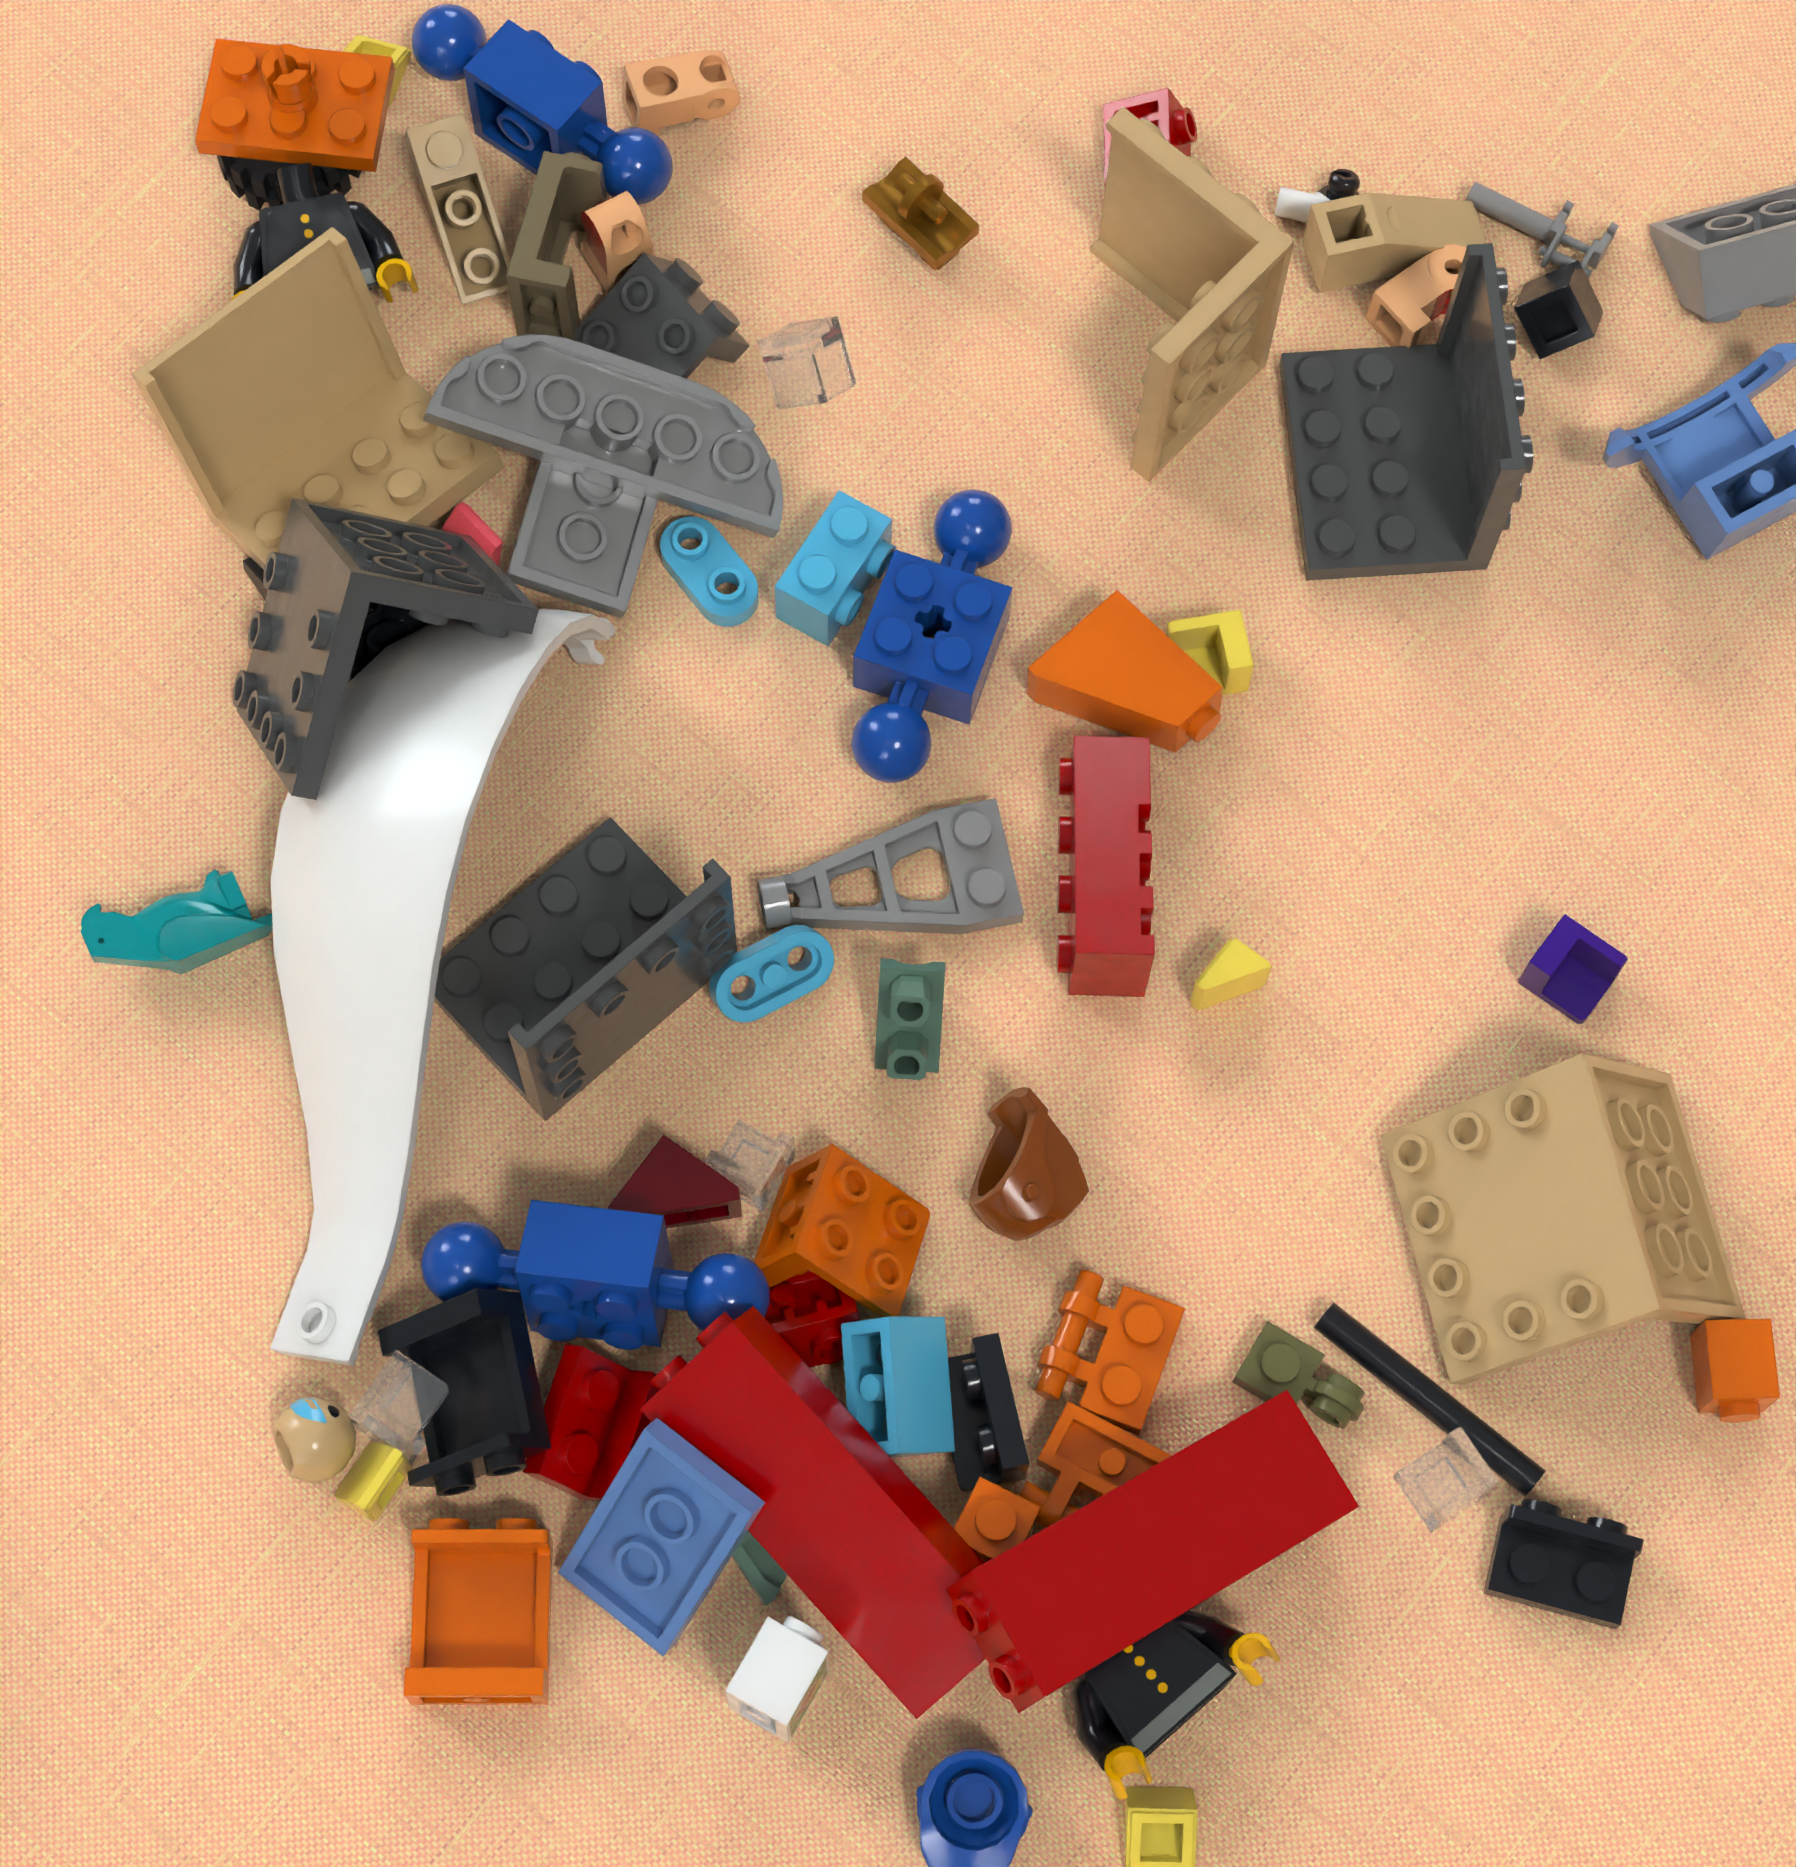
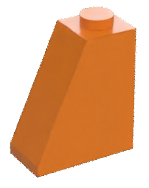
M1118 590L1027 668V695L1036 703L1130 737L1150 738V744L1175 753L1191 739L1197 743L1206 738L1221 719L1220 708L1223 687Z

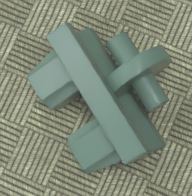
M881 958L874 1069L887 1070V1076L890 1078L912 1080L926 1078V1072L939 1073L946 962L934 961L926 964H907L894 959Z

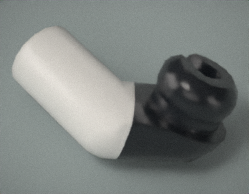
M1337 169L1330 174L1328 185L1314 194L1281 187L1274 216L1307 223L1312 204L1359 195L1357 190L1360 187V179L1351 170Z

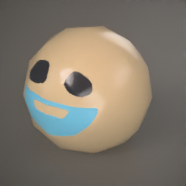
M320 1397L298 1399L281 1411L273 1425L274 1442L280 1459L289 1475L295 1479L308 1483L329 1480L346 1468L355 1452L356 1430L347 1411L336 1402Z

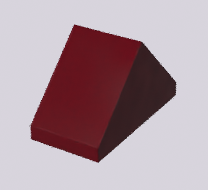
M664 1134L607 1207L614 1210L664 1215L666 1229L742 1217L739 1187Z

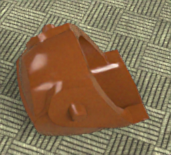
M1021 1087L1014 1089L993 1104L987 1113L996 1126V1130L986 1149L972 1185L969 1206L986 1228L1003 1237L1020 1241L1029 1239L1048 1228L1062 1223L1079 1207L1088 1194L1089 1188L1079 1163L1078 1155L1068 1139L1061 1133L1048 1115L1047 1107L1030 1088Z

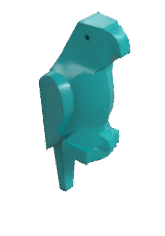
M214 869L206 875L204 887L199 891L177 893L163 897L132 917L117 912H102L101 904L97 903L83 915L80 932L94 963L148 967L184 974L269 936V933L273 931L272 913L253 920L233 872L229 871L220 874L218 870Z

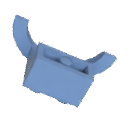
M1796 343L1776 344L1767 349L1760 357L1735 376L1672 413L1638 428L1623 430L1619 427L1609 434L1603 455L1605 464L1609 468H1619L1643 460L1706 560L1796 512V429L1775 439L1750 401L1796 366Z

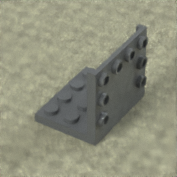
M1493 243L1467 245L1436 344L1412 345L1409 348L1407 346L1282 353L1279 368L1306 581L1486 570L1488 568L1502 530H1508L1510 527L1513 502H1519L1521 499L1524 474L1531 473L1533 468L1532 440L1529 435H1521L1519 417L1523 416L1525 407L1524 386L1521 378L1513 379L1510 363L1516 355V332L1512 322H1504L1502 305L1506 304L1508 297L1507 273L1504 267H1496Z
M292 498L278 552L272 551L265 564L263 583L264 588L268 589L263 611H256L250 622L248 646L252 649L247 671L241 670L236 677L233 688V705L237 708V712L290 795L317 800L370 602L409 609L408 614L411 617L434 625H446L448 618L471 622L470 627L474 630L501 638L508 637L510 630L532 634L539 609L469 535Z
M610 817L440 959L434 1002L542 1119L546 1121L710 981V977L720 971L730 961L732 956L737 953L731 877L712 858L703 866L704 883L690 895L686 896Z

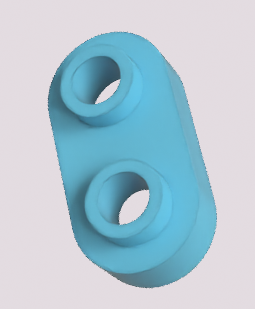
M688 516L679 518L666 527L660 539L663 566L701 614L711 623L723 627L737 626L746 622L754 614L758 606L757 580L752 571L715 526L703 518ZM689 538L697 539L701 542L699 547L692 550L684 549L680 544ZM723 583H733L738 587L731 594H722L716 590Z
M791 925L735 953L720 971L710 977V997L715 1006L731 1020L743 1023L758 1020L823 985L829 978L834 965L832 947L821 934L811 927ZM799 946L804 947L805 953L802 960L797 964L789 965L787 959L790 951ZM740 976H748L747 988L738 994L731 993L733 981Z

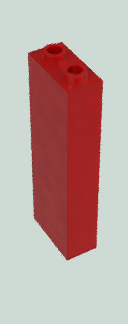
M754 1306L735 1320L725 1311L695 1338L703 1349L689 1363L681 1355H678L650 1381L651 1385L658 1392L640 1410L651 1422L656 1418L661 1420L765 1502L748 1531L908 1711L918 1719L986 1659L974 1637L968 1636L958 1625L952 1610L953 1601L946 1591L947 1588L970 1571L984 1564V1561Z
M1285 1390L975 1568L947 1588L946 1591L953 1601L952 1610L958 1625L968 1636L974 1637L989 1663V1675L995 1688L1004 1698L1011 1700L1017 1712L1020 1713L1360 1506L1289 1391Z

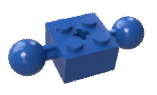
M441 4L432 7L422 14L416 22L411 42L414 57L420 67L432 77L443 81H458L465 78L475 134L535 175H537L544 151L562 155L573 152L585 155L592 161L600 162L603 165L606 192L611 197L628 191L637 205L646 204L658 198L669 185L673 172V161L665 142L658 135L644 128L629 127L617 132L610 129L607 125L603 81L588 64L582 61L573 62L556 51L550 41L541 33L535 30L527 32L508 19L487 42L485 29L478 17L470 10L455 4Z
M976 489L960 491L946 499L938 509L934 520L933 532L935 542L943 554L940 564L896 549L894 550L853 656V687L888 698L887 703L872 707L860 717L854 727L851 739L852 753L856 763L865 774L877 781L885 783L903 782L918 774L927 763L931 752L932 740L929 727L922 717L924 710L969 725L973 718L1010 618L1013 588L975 575L977 568L985 567L1003 555L1012 535L1011 518L1006 507L997 497L986 491ZM926 636H934V639L926 638Z
M531 1200L519 1251L504 1249L500 1239L489 1228L475 1222L461 1221L448 1224L433 1234L424 1248L421 1260L422 1275L427 1287L443 1302L475 1288L498 1290L500 1288L520 1291L531 1331L538 1332L547 1339L560 1342L572 1341L576 1337L604 1340L608 1345L624 1350L638 1349L642 1345L661 1347L668 1309L687 1311L693 1324L703 1331L725 1311L735 1320L754 1306L765 1317L770 1302V1289L764 1273L753 1261L742 1255L720 1253L701 1261L692 1272L674 1270L664 1215Z

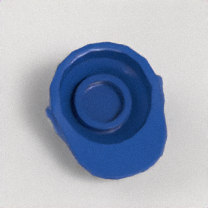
M964 1748L951 1753L930 1770L924 1784L916 1790L920 1847L928 1867L1010 1866L1018 1843L1026 1831L1030 1817H1032L1033 1808L1028 1804L1026 1786L1018 1771L1002 1755L976 1748Z

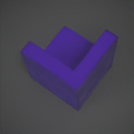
M1564 914L1531 958L1518 983L1575 1023L1582 1024L1613 984L1628 958Z

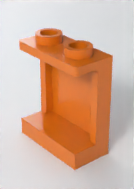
M436 1518L429 1520L428 1529L411 1530V1545L415 1551L410 1667H405L404 1697L411 1705H548L553 1540L549 1530L537 1529V1521L527 1518L499 1519L496 1523V1529H469L470 1522L468 1520Z

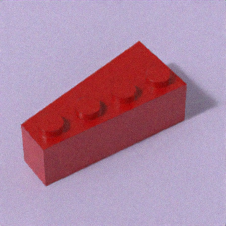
M1074 736L1071 757L1059 758L1058 795L1070 796V816H1059L1058 854H1069V875H1058L1057 913L1069 914V935H1058L1057 973L1068 974V995L1145 997L1155 956L1154 935H1150L1151 916L1154 910L1153 886H1146V881L1150 880L1152 860L1151 830H1146V822H1149L1151 813L1150 738Z

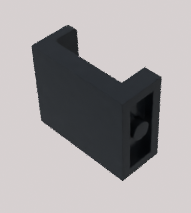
M475 1288L378 1330L382 1356L410 1358L429 1463L407 1472L409 1486L435 1487L436 1495L438 1496L465 1493L477 1487L475 1478L485 1474L487 1476H502L519 1472L527 1467L525 1458L552 1448L520 1292Z

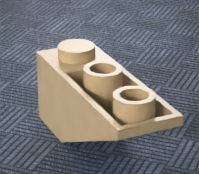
M464 113L406 129L404 139L461 304L509 291L506 275L511 260Z
M1368 192L1312 204L1302 243L1320 293L1396 276L1426 254L1428 255L1436 249L1445 248L1444 245L1457 244L1467 248V245L1487 244L1473 201Z

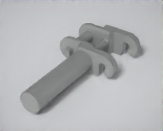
M1477 182L1473 184L1466 198V201H1473L1476 209L1544 241V245L1548 246V248L1542 246L1538 254L1544 256L1540 264L1543 268L1549 262L1563 267L1577 261L1557 251L1561 242L1585 253L1586 255L1580 264L1587 278L1590 277L1593 271L1588 266L1596 270L1619 225L1611 222L1607 233L1605 232L1602 239H1595L1591 246L1565 234L1567 229L1565 223L1574 206V203L1568 200L1564 204L1562 211L1560 210L1556 219L1553 220Z

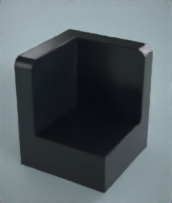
M1579 260L1524 284L1514 307L1539 359L1595 337L1603 315L1602 307Z

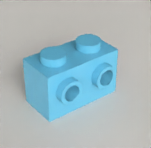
M839 490L775 585L776 618L829 647L842 625L848 627L857 616L864 600V592L873 578H881L888 568L893 552L896 549V546L891 544L892 519Z
M888 1316L841 1323L847 1410L890 1458L955 1452L945 1317Z

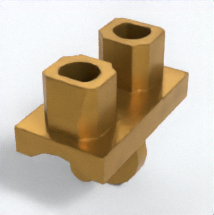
M906 156L896 164L885 178L862 191V201L880 217V220L890 230L896 232L918 252L920 258L933 270H940L959 254L962 247L979 234V224L943 191V182L933 174L925 175Z

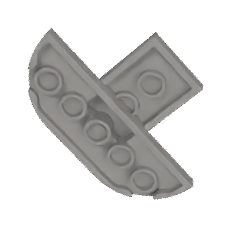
M520 335L504 338L499 344L483 349L472 356L467 355L440 382L422 420L539 460L506 575L515 584L618 618H622L627 611L658 500L774 538L780 530L783 492L776 460H771L764 444L754 431L756 425L747 414L728 398L707 386L578 341L551 335Z

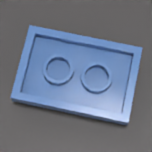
M656 1418L642 1431L558 1573L659 1654L664 1656L680 1639L765 1502Z

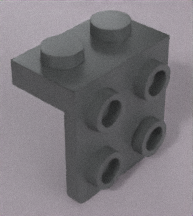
M647 253L641 255L576 329L574 341L686 379L707 356L735 363L750 346L736 330L740 325L737 317L719 301H710L699 288L703 284L702 278L689 264L679 258L672 262Z

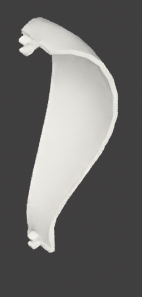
M539 609L532 634L510 630L508 637L505 638L483 634L471 628V622L449 618L446 625L428 624L394 642L381 651L347 685L317 800L291 796L289 792L280 812L271 873L273 946L293 1063L307 1130L314 1211L308 1249L272 1341L271 1350L288 1356L349 1366L355 1365L359 1354V1345L386 1279L403 1220L416 1144L440 957L452 893L471 820L501 742L524 696L548 658L564 644L569 648L572 658L578 664L603 665L605 657L596 650L594 640H609L610 637H613L615 628L606 618H599L593 614L558 609Z

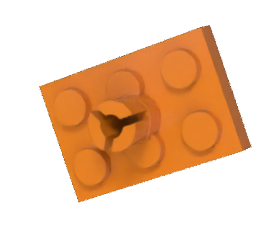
M216 38L195 137L199 154L294 164L311 163L313 166L376 172L395 73L393 58L389 56L303 48L292 44L274 45Z

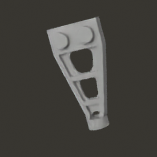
M996 798L935 809L791 874L757 880L759 902L766 929L788 925H805L811 928L964 934L1022 923L1024 916ZM924 849L938 851L943 858L950 887L949 894L939 901L909 900L902 897L895 890L891 873L895 864L899 860ZM863 868H870L876 872L882 898L878 904L841 907L833 901L830 883L834 878ZM794 893L798 897V907H790L788 894Z

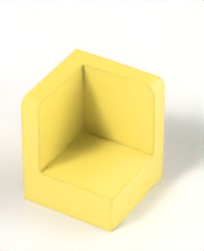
M1241 609L1173 620L1167 623L1166 635L1223 687L1222 695L1248 691L1254 664Z

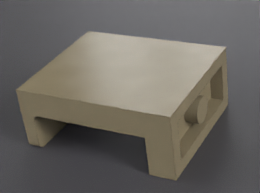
M548 151L543 152L506 275L517 336L529 334L551 335L574 340L576 329L580 326L572 266L563 265L572 233L576 230L585 232L581 212L607 200L603 165L600 162L592 161L585 155L573 152L563 155Z

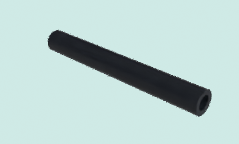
M1335 1302L1315 1325L1314 1329L1525 1497L1546 1472L1545 1469Z

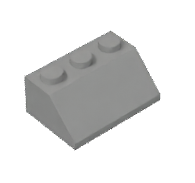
M1796 184L1649 224L1650 236L1681 306L1704 318L1705 321L1714 323L1726 322L1738 318L1741 315L1740 310L1758 305L1778 307L1795 301Z

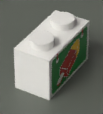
M787 1616L783 1625L767 1617L725 1690L729 1709L789 1743L829 1673V1651L820 1644L824 1636L814 1628L791 1616Z

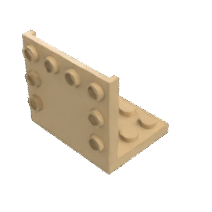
M1122 107L1106 122V130L1112 134L1099 238L1091 245L1090 252L1177 321L1176 324H1173L1171 321L1163 324L1153 335L1146 348V351L1149 353L1147 369L1141 379L1144 389L1142 399L1136 410L1139 413L1137 429L1132 436V441L1135 444L1131 468L1146 481L1150 482L1266 366L1294 240L1264 218L1256 205L1248 197L1240 193L1234 194L1217 181L1202 161L1196 157L1184 155L1166 141L1164 135L1155 124L1146 119H1138L1126 108Z
M333 227L132 373L210 520L263 570L265 569L269 554L272 551L278 552L292 498L428 527L504 469L499 453L487 442L422 421L432 395L406 373L347 239Z
M1581 1053L1381 1134L1450 1384L1463 1385L1646 1319L1699 1325L1704 1320L1746 1319L1670 1073Z

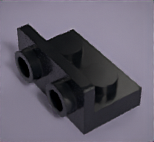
M999 1333L972 1338L969 1354L948 1358L955 1452H951L958 1486L963 1492L973 1491L979 1477L996 1485L1026 1479L1029 1467L1028 1455Z
M1524 1499L1521 1501V1506L1511 1504L1500 1515L1483 1594L1608 1628H1618L1622 1622L1633 1562L1641 1554L1644 1540L1627 1535L1628 1527L1611 1519L1589 1517L1587 1523H1582L1560 1517L1561 1508L1544 1501Z

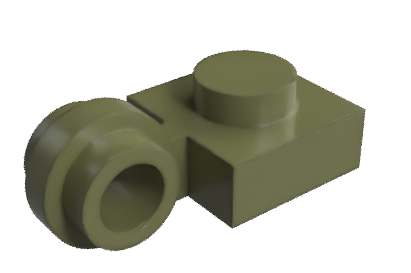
M1268 1321L1232 1381L1265 1402L1288 1390L1297 1404L1302 1394L1314 1400L1310 1410L1317 1417L1341 1429L1347 1426L1349 1420L1357 1421L1364 1409L1360 1401L1365 1393L1351 1380L1335 1373H1330L1326 1381H1319L1312 1377L1325 1354Z

